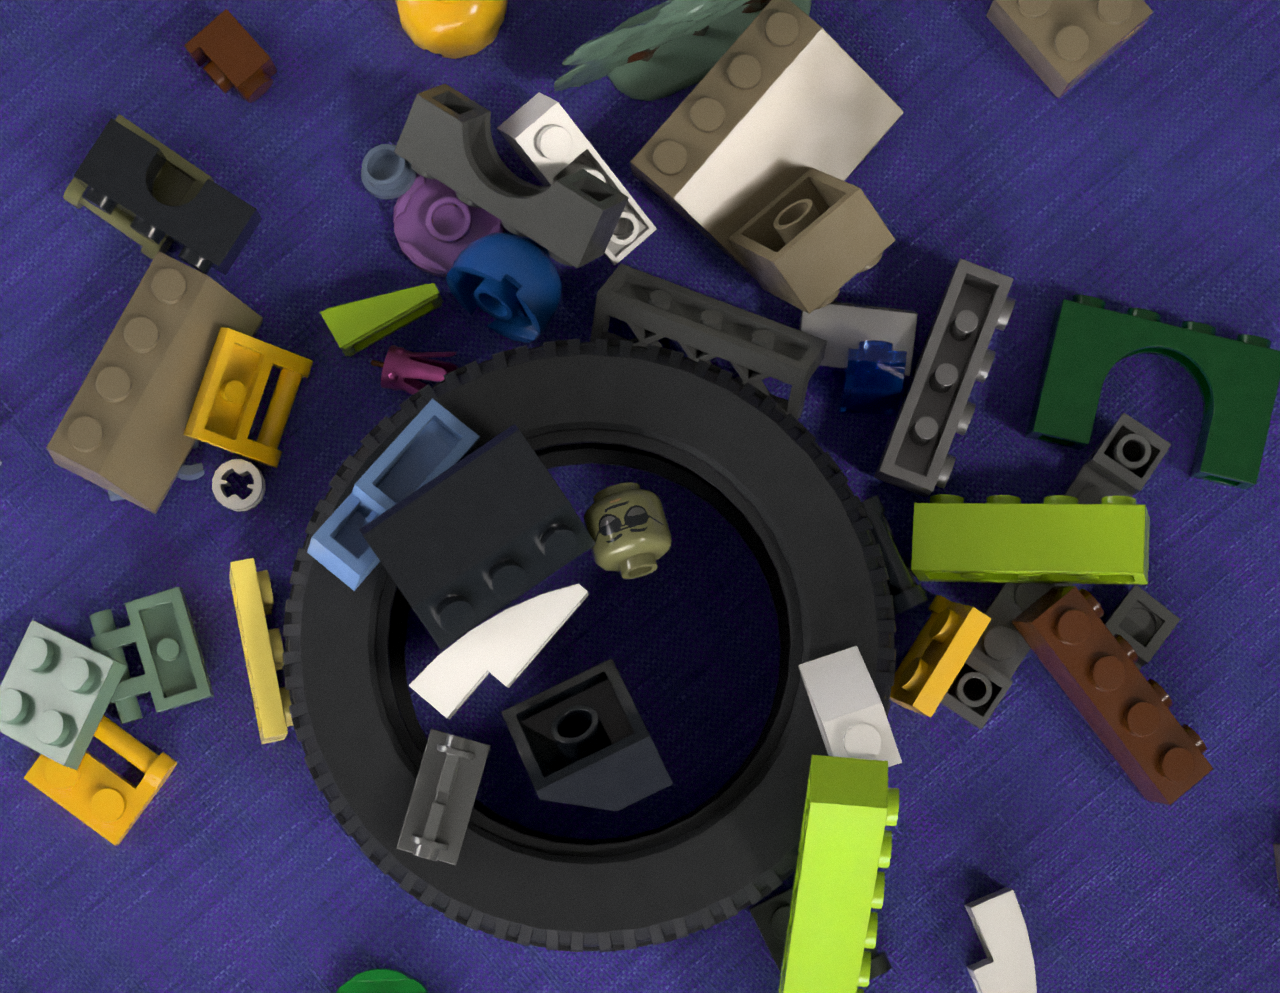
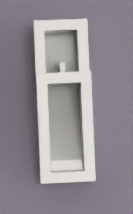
M578 583L543 593L500 612L467 632L439 654L409 686L448 719L452 718L489 673L506 687L510 688L589 595L588 591Z
M1005 887L965 904V908L987 956L986 959L967 966L977 993H1037L1035 964L1028 931L1014 890Z

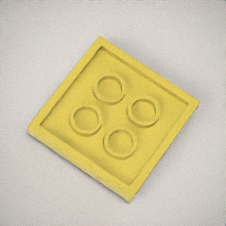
M254 558L230 562L229 580L261 744L281 741L288 734L287 727L294 725L289 710L291 705L289 690H286L285 687L279 688L276 671L283 670L282 666H284V649L279 628L268 630L265 615L272 614L274 605L268 570L257 572Z

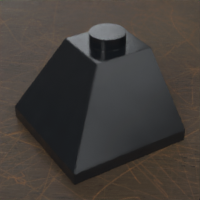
M612 658L501 712L540 800L619 811L673 784Z

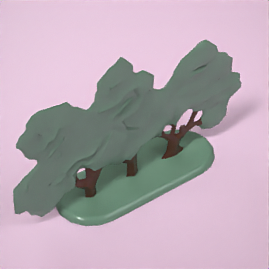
M667 0L628 18L612 32L579 46L574 53L566 57L562 62V65H575L576 67L557 78L554 82V91H563L569 87H581L607 75L617 90L632 99L652 101L668 97L700 82L771 0ZM790 0L810 16L812 0Z

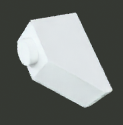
M857 646L798 665L828 756L888 761V767L902 763L882 701Z

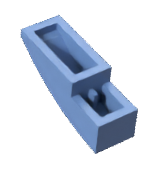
M432 398L354 484L352 493L315 532L311 538L307 553L355 591L380 562L359 529L464 459L478 442L480 436Z

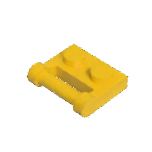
M220 327L183 435L241 455L255 462L277 468L282 455V451L278 450L287 420L302 377H309L313 361L233 329ZM272 366H276L281 371L257 441L248 439V435Z
M938 594L928 608L932 612L895 672L894 685L891 686L890 700L896 704L930 718L991 621L990 617L975 607L952 602Z
M103 715L94 737L145 773L137 787L87 750L77 770L63 766L41 754L24 776V779L113 845H119L177 765V761L165 752H162L160 755L156 754Z

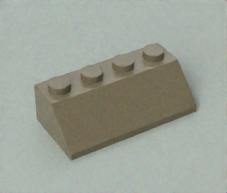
M158 251L46 447L54 463L156 514L175 481L182 464L185 463L195 445L196 439L183 434L220 327L230 328L255 337L263 322V317L208 275Z

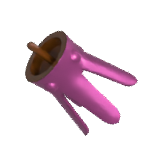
M395 345L390 346L384 362L371 361V365L383 368L381 375L382 388L395 391L403 390L412 395L427 386L416 379L443 381L445 380L443 375L458 369L453 363L427 359L431 357H451L456 355L457 352H411Z

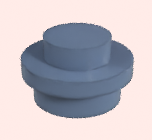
M381 144L375 146L365 155L362 162V182L373 196L380 199H394L403 195L411 188L416 179L417 173L412 169L411 163L394 153L396 145Z

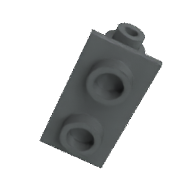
M434 729L430 730L396 849L413 853L412 855L424 859L438 860L457 865L491 745Z

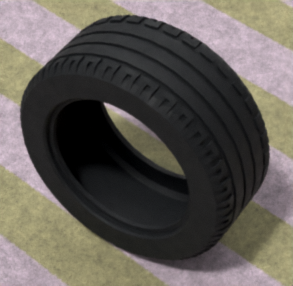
M596 338V342L580 343V339L543 342L544 346L528 349L527 345L495 353L492 354L493 359L479 364L475 360L443 375L445 380L435 384L433 387H430L428 384L399 404L401 409L390 418L385 416L360 441L363 445L356 451L354 456L349 455L330 481L329 485L331 488L324 500H319L305 530V533L308 535L304 541L303 548H298L289 583L293 585L290 592V600H286L283 636L286 637V652L283 653L285 688L289 690L291 705L289 710L297 741L302 743L306 755L304 760L318 790L323 791L326 800L329 802V809L347 835H352L356 843L361 847L360 850L385 875L388 874L399 883L400 888L426 906H432L437 911L444 913L445 917L475 931L480 930L494 935V938L528 947L530 945L545 947L546 950L582 953L583 951L610 952L630 950L687 937L691 933L704 928L706 930L737 915L739 911L747 908L749 905H754L782 885V882L796 870L812 755L828 756L798 665L857 646L888 717L891 705L889 699L891 686L894 685L896 649L894 648L896 624L893 596L889 593L887 583L889 576L880 544H876L871 531L873 526L858 495L854 496L852 490L847 485L849 480L829 452L824 453L822 448L815 442L816 437L791 413L787 415L778 408L775 400L749 382L743 384L732 378L733 373L702 359H699L697 362L683 357L684 353L649 344L648 348L633 346L632 341ZM432 398L480 436L478 442L468 455L515 424L547 470L559 466L590 463L618 465L653 473L685 487L721 514L736 529L754 554L769 585L778 620L780 661L778 683L771 711L756 745L738 771L713 796L688 814L658 828L625 837L582 839L560 837L529 829L497 814L475 799L457 865L438 860L424 859L412 855L413 853L396 849L427 744L425 734L416 717L407 685L405 641L407 619L411 606L381 562L378 563L354 591L308 554L307 551L312 536L352 493L354 484Z

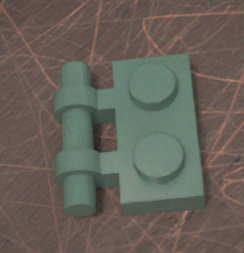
M175 587L124 603L131 625L123 628H116L111 609L89 615L95 634L94 637L90 638L93 649L127 665L123 648L136 643L145 674L131 678L127 665L109 704L115 703L121 724L143 718L137 699L142 694L151 692L154 706L158 713L214 696L182 587Z

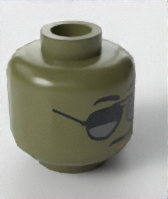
M633 482L612 485L596 493L593 496L594 503L584 514V526L595 542L591 550L596 564L607 571H620L624 579L642 577L655 571L658 567L656 560L669 551L672 542L659 497L649 490H641L640 485Z

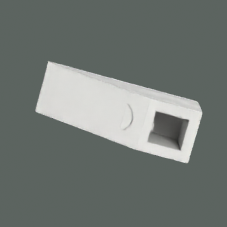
M538 92L497 127L514 151L544 186H551L555 181L584 169L629 197L604 253L612 264L616 265L657 230L559 102Z

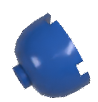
M493 232L471 242L459 254L446 275V281L451 293L467 312L472 315L475 309L479 307L496 319L486 327L514 341L527 343L534 341L550 324L558 308L562 289L556 266L550 259V255L547 252L548 249L529 237H521L512 233Z

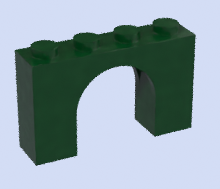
M1076 294L1073 295L1072 301L1062 300L1055 308L1026 433L1027 438L1077 450L1083 449L1089 445L1101 389L1107 374L1114 364L1124 358L1138 354L1160 355L1181 365L1196 382L1202 397L1203 418L1190 477L1243 490L1256 485L1280 380V351L1270 349V340L1248 334H1239L1237 340L1216 336L1215 327L1194 321H1183L1182 327L1161 323V315L1159 313L1141 308H1128L1127 314L1105 309L1106 302L1104 300L1087 295Z

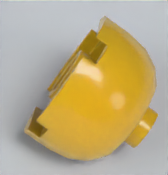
M396 0L402 28L416 46L423 50L427 49L435 54H442V57L457 59L474 55L494 41L504 21L508 0Z

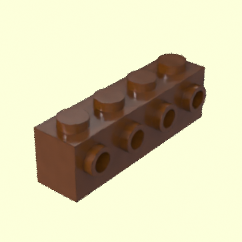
M1054 586L1011 622L1145 799L1171 805L1213 770V767L1203 755L1207 750L1206 745L1190 726L1186 724L1181 726L1170 712L1169 708L1173 703L1166 691L1153 679L1147 681L1134 663L1138 661V656L1132 646L1121 635L1111 634L1100 619L1104 615V611L1094 596L1083 588L1078 590L1076 586Z

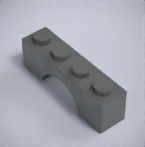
M446 83L416 95L394 150V153L411 163V167L416 173L429 179H437L456 191V196L462 202L488 211L502 220L504 228L511 233L522 237H529L548 249L547 252L550 257L561 264L579 268L604 255L629 197L584 169L555 181L551 186H539L526 182L507 168L496 151L491 135V111Z

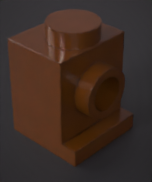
M227 9L184 45L191 58L199 67L209 60V63L203 67V70L223 93H227L233 87L248 103L256 101L268 91L273 84L271 77L278 72L269 55Z

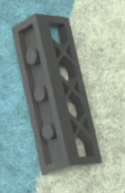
M620 264L597 292L590 342H596V338L632 341L633 346L648 348L649 344L662 347L658 340L667 337L679 342L688 355L685 358L697 362L699 359H702L708 363H711L710 360L716 357L730 361L740 375L734 379L743 384L749 382L775 400L778 408L787 415L791 413L797 420L802 415L809 379L824 359L827 341L624 264ZM610 316L627 322L636 337L628 340L608 332ZM772 377L792 385L789 401L770 394L762 380Z

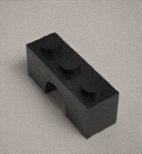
M111 118L74 174L79 183L86 188L82 197L109 215L117 207L133 217L134 220L130 227L153 243L159 245L165 237L181 247L182 250L178 257L196 270L207 275L213 267L226 275L262 220L257 209L207 179L197 196L184 205L168 206L158 202L154 196V181L167 161L160 148Z

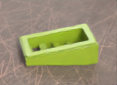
M431 283L329 307L326 310L320 311L342 352L345 356L351 357L442 306L443 299L436 285Z

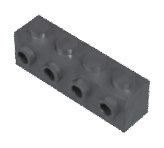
M959 259L952 270L874 478L923 497H928L933 492L935 486L945 488L956 460L955 456L948 454L955 433L962 436L965 435L976 404L968 401L975 380L981 383L985 382L996 354L995 351L987 349L995 328L1004 331L1015 305L1016 299L1007 296L1014 280L1013 278L964 259Z

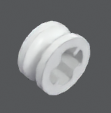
M232 459L221 464L215 471L212 479V491L216 499L226 508L236 512L248 511L255 508L262 501L266 491V482L262 472L251 462L242 459ZM233 472L238 473L242 477L248 474L252 475L254 484L247 485L252 490V493L245 499L236 494L227 497L224 491V487L231 486L226 481V478Z

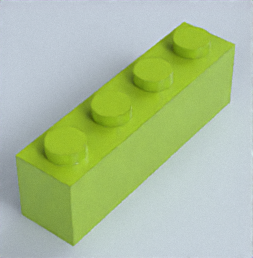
M933 495L930 497V503H914L911 570L919 581L1148 585L1150 516L1146 505L1136 504V499L1128 496H1106L1101 499V504H1078V498L1052 495L1044 497L1043 504H1021V498L1011 495L988 496L986 503H964V498L957 495Z

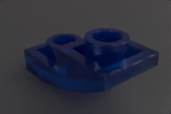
M876 340L861 341L858 343V349H848L844 358V381L839 390V412L895 415L904 381L907 351H893V343Z

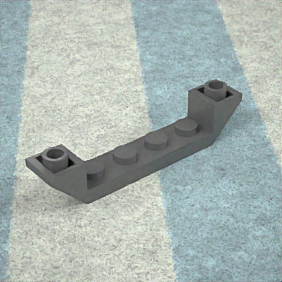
M1122 413L1080 468L1063 495L1078 498V504H1101V499L1106 496L1132 497L1142 490L1172 444L1126 413ZM1004 583L984 612L985 615L991 618V621L940 703L979 730H982L1012 685L1011 677L1031 649L1011 621L1054 586H1073V584Z

